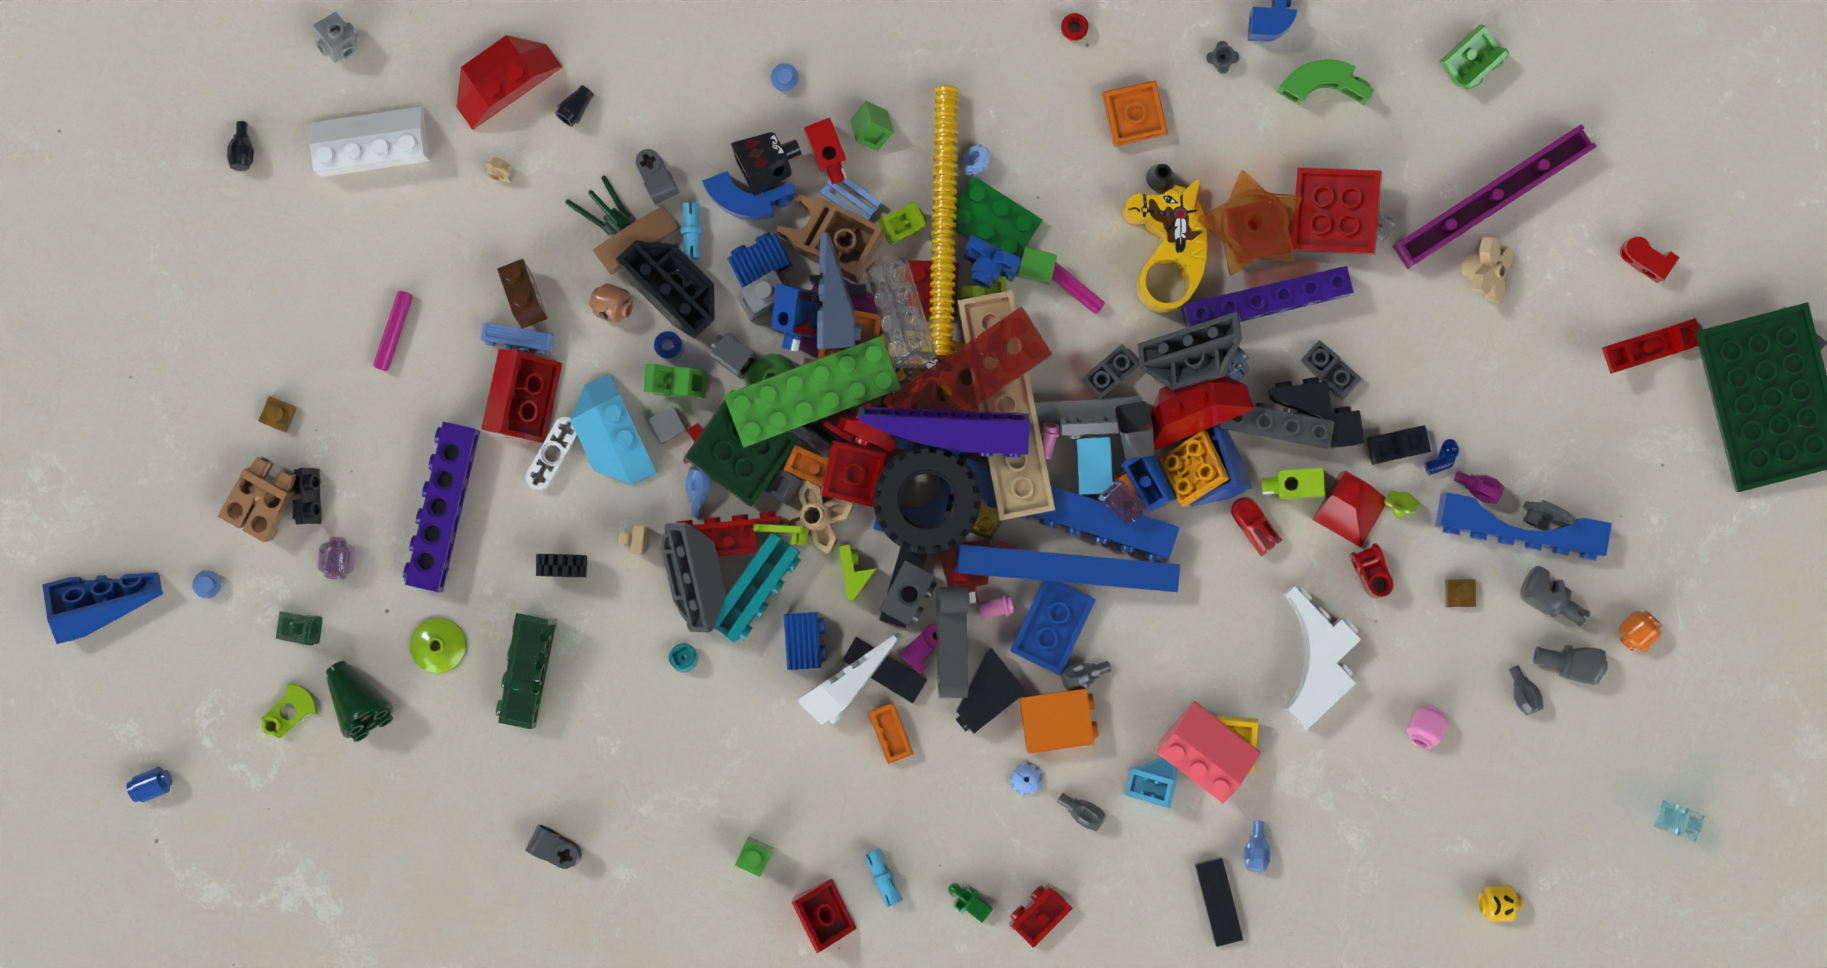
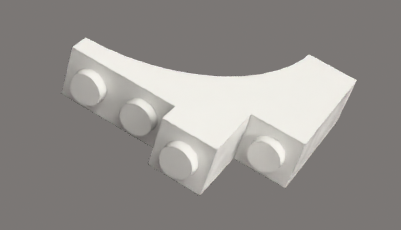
M1290 586L1283 595L1290 602L1300 620L1305 638L1306 658L1300 684L1284 709L1302 728L1309 729L1356 684L1351 678L1354 675L1345 664L1341 663L1338 665L1337 662L1361 639L1356 635L1359 632L1358 629L1349 620L1344 622L1342 619H1336L1330 624L1329 621L1332 618L1323 608L1319 607L1316 609L1310 602L1312 597L1303 587L1297 589L1295 586Z

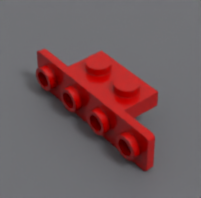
M776 511L759 513L760 518L748 519V514L733 515L731 516L732 521L721 522L720 517L704 518V524L693 525V520L676 521V523H688L714 541L718 557L757 553L756 531H753V524L783 522V517L776 516Z

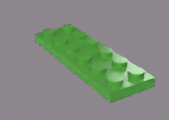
M882 336L857 344L854 347H849L724 394V398L744 448L899 390L901 387Z

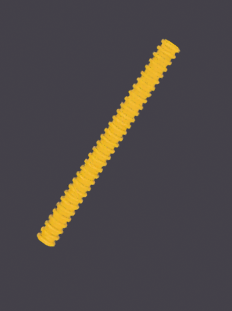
M943 85L934 89V93L937 95L934 97V102L937 104L934 106L936 111L934 114V119L936 120L934 128L936 129L933 131L934 136H936L933 139V143L936 145L933 147V152L936 154L933 156V161H935L933 169L935 171L932 173L933 178H935L932 181V185L935 187L932 190V194L935 195L932 198V202L935 205L932 206V211L934 212L932 220L934 222L931 223V227L934 229L931 232V236L934 237L931 240V244L934 246L931 248V253L934 255L931 257L933 264L930 266V269L933 271L930 274V278L933 279L930 283V287L933 288L930 291V295L933 298L930 299V304L932 305L930 313H932V316L929 317V320L932 324L929 325V329L932 330V333L929 334V338L932 341L929 342V347H931L929 356L940 359L950 358L954 355V352L951 350L954 347V343L951 342L954 334L951 331L954 330V325H952L954 317L952 314L955 312V309L952 307L955 304V300L952 299L955 296V292L952 290L955 287V283L952 280L955 279V274L953 273L955 265L953 263L956 261V258L953 256L956 253V249L953 248L956 245V240L953 239L956 236V232L953 229L956 228V223H954L956 214L954 212L957 211V207L954 205L957 202L956 197H954L957 194V190L954 188L957 186V181L954 179L957 178V172H955L957 164L955 162L958 160V157L955 154L958 152V148L955 145L958 144V139L955 137L958 136V131L955 129L958 128L956 120L959 116L956 112L959 110V107L956 104L959 102V98L956 95L959 94V89L950 85Z

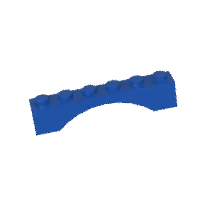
M1442 493L1440 495L1435 526L1442 527V533L1459 535L1460 531L1469 532L1470 538L1487 540V536L1498 538L1497 543L1514 545L1515 541L1525 543L1524 548L1541 551L1542 546L1550 547L1554 554L1569 556V551L1580 553L1579 558L1596 561L1597 556L1607 555L1612 523L1580 518L1575 519L1573 525L1568 523L1552 530H1525L1495 518L1474 497Z

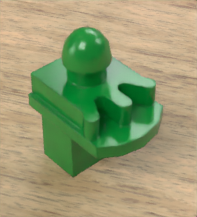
M957 883L949 885V894L957 898L954 902V908L961 914L968 911L983 923L993 909L978 897V891L975 888L972 889L969 885L964 890Z

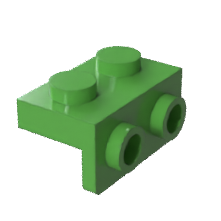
M1479 25L1440 60V63L1456 86L1471 89L1478 86L1483 81V77L1491 70L1498 68L1503 63V59L1509 55V51L1507 48L1498 46L1485 25Z

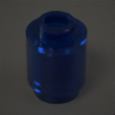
M664 331L656 337L654 349L663 360L676 361L683 355L684 343L676 333ZM671 340L673 342L672 348L665 350L663 348L664 344Z

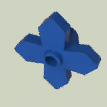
M971 235L963 259L974 264L971 269V281L988 289L992 284L996 283L999 276H1006L1007 280L1013 282L1022 259Z

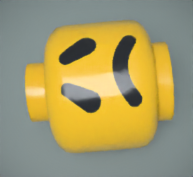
M1490 885L1485 887L1483 893H1479L1480 914L1485 915L1490 922L1513 921L1517 916V912L1522 911V897L1520 894H1516L1511 885Z

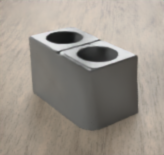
M1146 401L1117 406L1115 412L1126 460L1154 455L1153 425L1148 405L1146 412Z

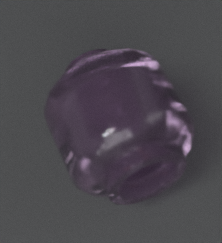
M330 537L329 542L319 546L318 570L324 573V577L329 579H345L348 574L354 571L355 547L346 543V538Z

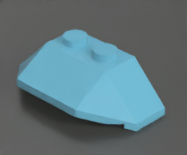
M610 373L585 384L570 421L593 470L630 485L657 474Z

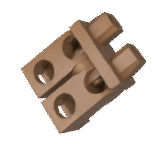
M261 456L255 459L251 467L242 470L240 478L217 517L239 529L243 528L242 531L262 542H268L274 539L278 531L277 526L287 510L291 498L296 493V490L292 489L296 475L288 470L281 469L276 479L272 478L268 474L274 463Z

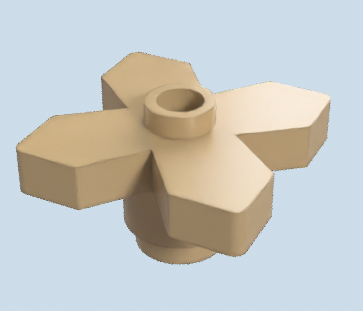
M1483 236L1479 254L1467 256L1462 265L1463 277L1472 281L1471 290L1477 294H1485L1486 299L1490 302L1502 303L1506 290L1504 277L1506 270L1511 267L1514 250L1508 246H1501L1500 241L1495 237Z
M804 481L798 493L803 508L801 512L788 514L783 525L808 527L809 532L811 531L814 547L831 554L838 542V537L832 523L848 520L855 505L839 499H833L825 503L824 496L820 495L821 487L809 481ZM820 512V519L816 522L815 516Z

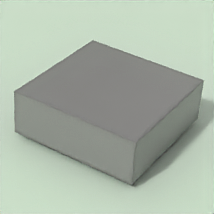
M673 406L649 419L661 444L686 432Z

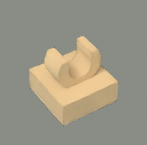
M633 525L632 534L619 532L618 543L631 545L630 553L644 555L648 527Z

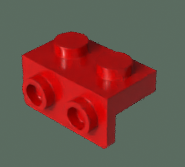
M1049 883L1045 887L1040 885L1030 895L1032 900L1025 907L1020 905L1010 915L1012 919L1009 922L1010 927L1016 930L1032 948L1073 909Z

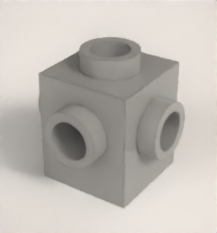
M337 12L330 14L313 25L317 48L323 56L328 55L334 63L341 59L349 58L358 50L356 42L358 34L355 28L349 22L346 24Z

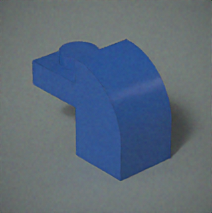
M1272 0L1271 8L1253 7L1249 13L1248 41L1268 42L1282 37L1294 22L1297 14V9H1286V7H1290L1291 0Z

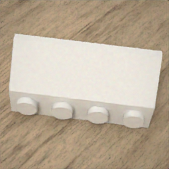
M423 107L313 122L310 138L313 171L321 177L430 161Z

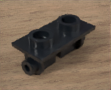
M314 468L294 469L296 479L292 489L296 490L295 495L300 494V499L292 500V519H295V525L321 524L320 470Z

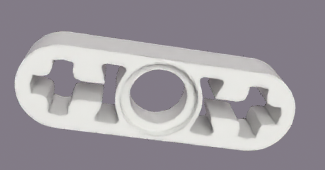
M562 417L555 422L528 469L526 482L532 489L541 491L547 489L552 484L576 442L578 436L573 425H571V429L574 430L573 434H566L562 440L568 443L566 447L556 441H552L554 436L560 439L563 434L560 426L571 423L570 417ZM550 446H557L560 449L561 455L557 461L550 462L546 458L545 453ZM540 460L546 465L553 466L552 472L546 468L543 477L546 478L545 483L539 482L535 485L536 479L532 476L534 473H540L544 467L538 465Z

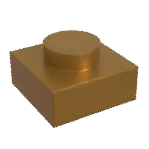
M269 396L258 422L287 433L297 407Z
M1445 579L1446 607H1476L1475 579Z

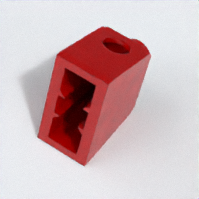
M829 117L804 127V133L820 172L827 171L832 185L846 180L847 176L842 164L846 163L847 159L831 118ZM825 150H832L835 157L827 160L823 152Z

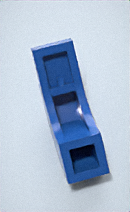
M728 171L702 181L707 193L716 205L726 213L745 220L756 221L773 218L775 216L771 207L777 205V208L787 206L793 202L792 199L796 195L792 182L754 196L752 193L739 189L732 182Z

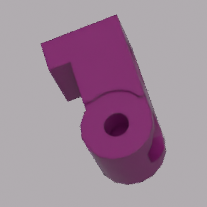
M937 624L928 626L900 654L918 674H921L928 667L923 660L937 648Z

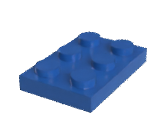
M1042 581L1010 652L1061 675L1096 599L1060 582Z

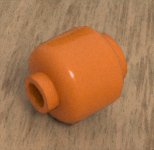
M1647 610L1643 613L1641 611H1634L1619 627V631L1623 635L1620 641L1631 651L1637 648L1645 652L1661 637L1662 632L1659 628L1662 624Z

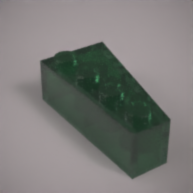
M526 612L516 613L512 640L507 653V671L504 672L501 688H504L502 699L498 700L496 707V716H499L498 723L526 729L536 728L558 619Z

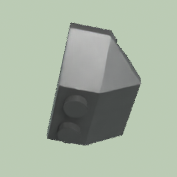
M1234 312L1138 343L1140 369L1173 391L1224 377L1242 340L1239 313Z
M688 523L665 524L661 550L673 601L679 613L687 622L686 626L690 632H711L726 597L715 543Z

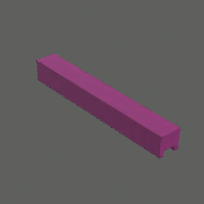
M1582 124L1392 246L1407 269L1411 268L1595 149L1597 146L1595 143H1591L1583 131L1585 129Z

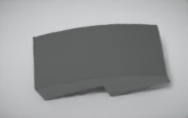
M1320 340L1301 359V362L1316 377H1319L1321 382L1327 381L1328 388L1342 400L1348 396L1362 379L1340 360V356Z
M1121 344L1082 378V381L1100 400L1139 366V362Z

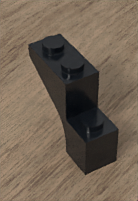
M1319 377L1302 379L1303 384L1293 386L1291 381L1275 383V388L1268 390L1269 398L1274 403L1299 410L1300 413L1310 417L1334 421L1331 441L1332 449L1364 444L1360 410L1352 411L1351 406L1335 408V413L1332 414L1327 381L1319 382Z

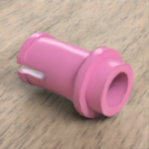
M1043 422L1039 429L1045 459H1052L1056 438L1060 436L1059 426L1052 422Z
M1003 595L1001 599L978 602L981 619L1005 614L1006 617H1009V614L1014 613L1012 597H1006V595Z

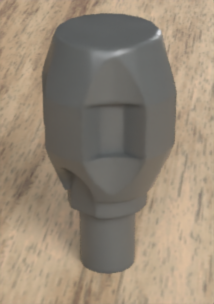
M1108 661L1099 664L1076 663L1070 665L1061 673L1062 683L1067 690L1088 688L1100 675L1110 672L1111 666Z
M1519 665L1510 668L1509 671L1514 680V699L1518 708L1526 716L1544 708L1543 697L1538 687L1528 680L1527 677H1524Z
M1064 793L1060 795L1057 803L1068 809V812L1071 813V816L1077 823L1087 829L1098 831L1106 818V814L1091 802L1076 798L1074 800Z

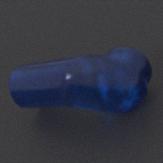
M1445 440L1438 457L1424 463L1425 470L1429 476L1454 466L1459 453V447L1455 440Z

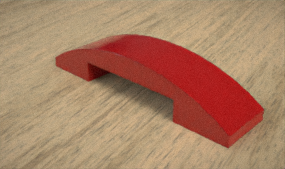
M1696 318L1602 347L1610 374L1697 347L1695 331L1700 329Z

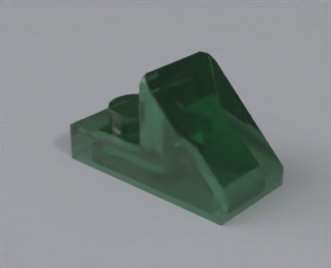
M280 611L276 639L303 645L318 644L320 642L323 619L320 616Z

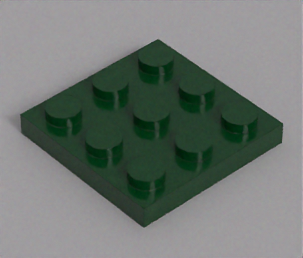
M724 400L683 458L747 506L752 507L799 439L787 431L743 448L729 408Z

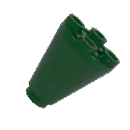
M346 661L337 662L326 670L328 687L339 727L344 737L352 738L354 742H359L369 735V731L377 726L384 727L392 722L394 718L391 715L393 712L391 702L351 665H347Z

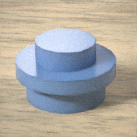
M783 63L777 65L771 73L773 86L784 92L792 90L798 83L797 70L790 64Z
M202 571L193 580V590L201 598H213L221 590V579L213 571Z

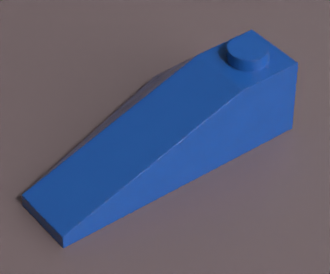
M1220 424L1204 431H1207L1230 479L1190 504L1192 507L1227 500L1252 489L1244 462L1228 430L1220 428ZM1193 434V435H1191V436H1189V437L1184 438V439H1183V442L1186 441V440H1188L1189 438H1191V437L1194 436L1195 434Z
M159 573L125 574L120 579H107L106 575L97 576L96 580L82 581L81 577H69L42 584L47 621L56 644L86 637L163 594Z

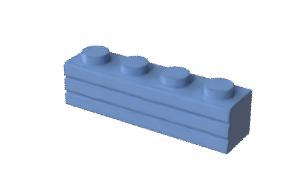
M483 323L481 340L485 341V345L495 346L497 343L502 344V347L512 349L515 346L519 347L520 351L529 352L530 349H533L538 354L546 355L547 352H552L554 335Z

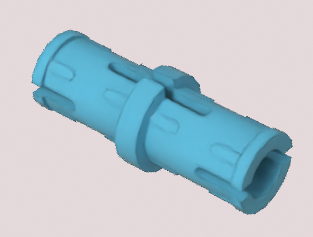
M689 202L682 203L683 228H680V232L683 235V253L690 260L691 248H693V260L701 259L699 235L702 234V228L699 227L700 204L692 202V214L689 213Z
M880 848L864 855L874 878L872 879L873 884H877L886 907L902 901L903 899L892 878L894 874L892 871H889Z

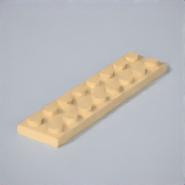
M1013 290L958 300L978 411L1028 413L1030 418L1028 455L1022 454L1021 457L1011 458L1005 456V454L993 453L992 456H987L999 521L1054 511L1055 506Z

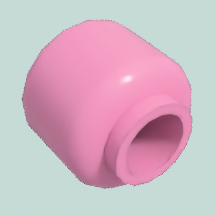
M1428 705L1427 708L1415 710L1407 727V733L1411 737L1410 741L1421 748L1430 749L1431 746H1438L1441 743L1449 723L1443 716L1441 709Z

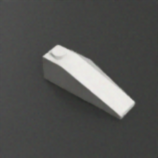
M899 632L798 700L800 705L821 725L828 720L833 724L844 717L843 710L850 706L900 640L901 635Z

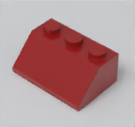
M499 349L481 430L544 443L562 363L520 351Z

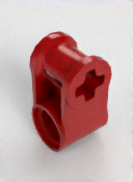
M1374 543L1367 550L1359 553H1350L1353 567L1359 575L1367 595L1372 598H1381L1389 595L1393 590L1394 583L1379 545ZM1373 557V559L1367 562H1363L1364 559ZM1375 578H1380L1385 583V589L1382 593H1378L1373 589L1372 584Z

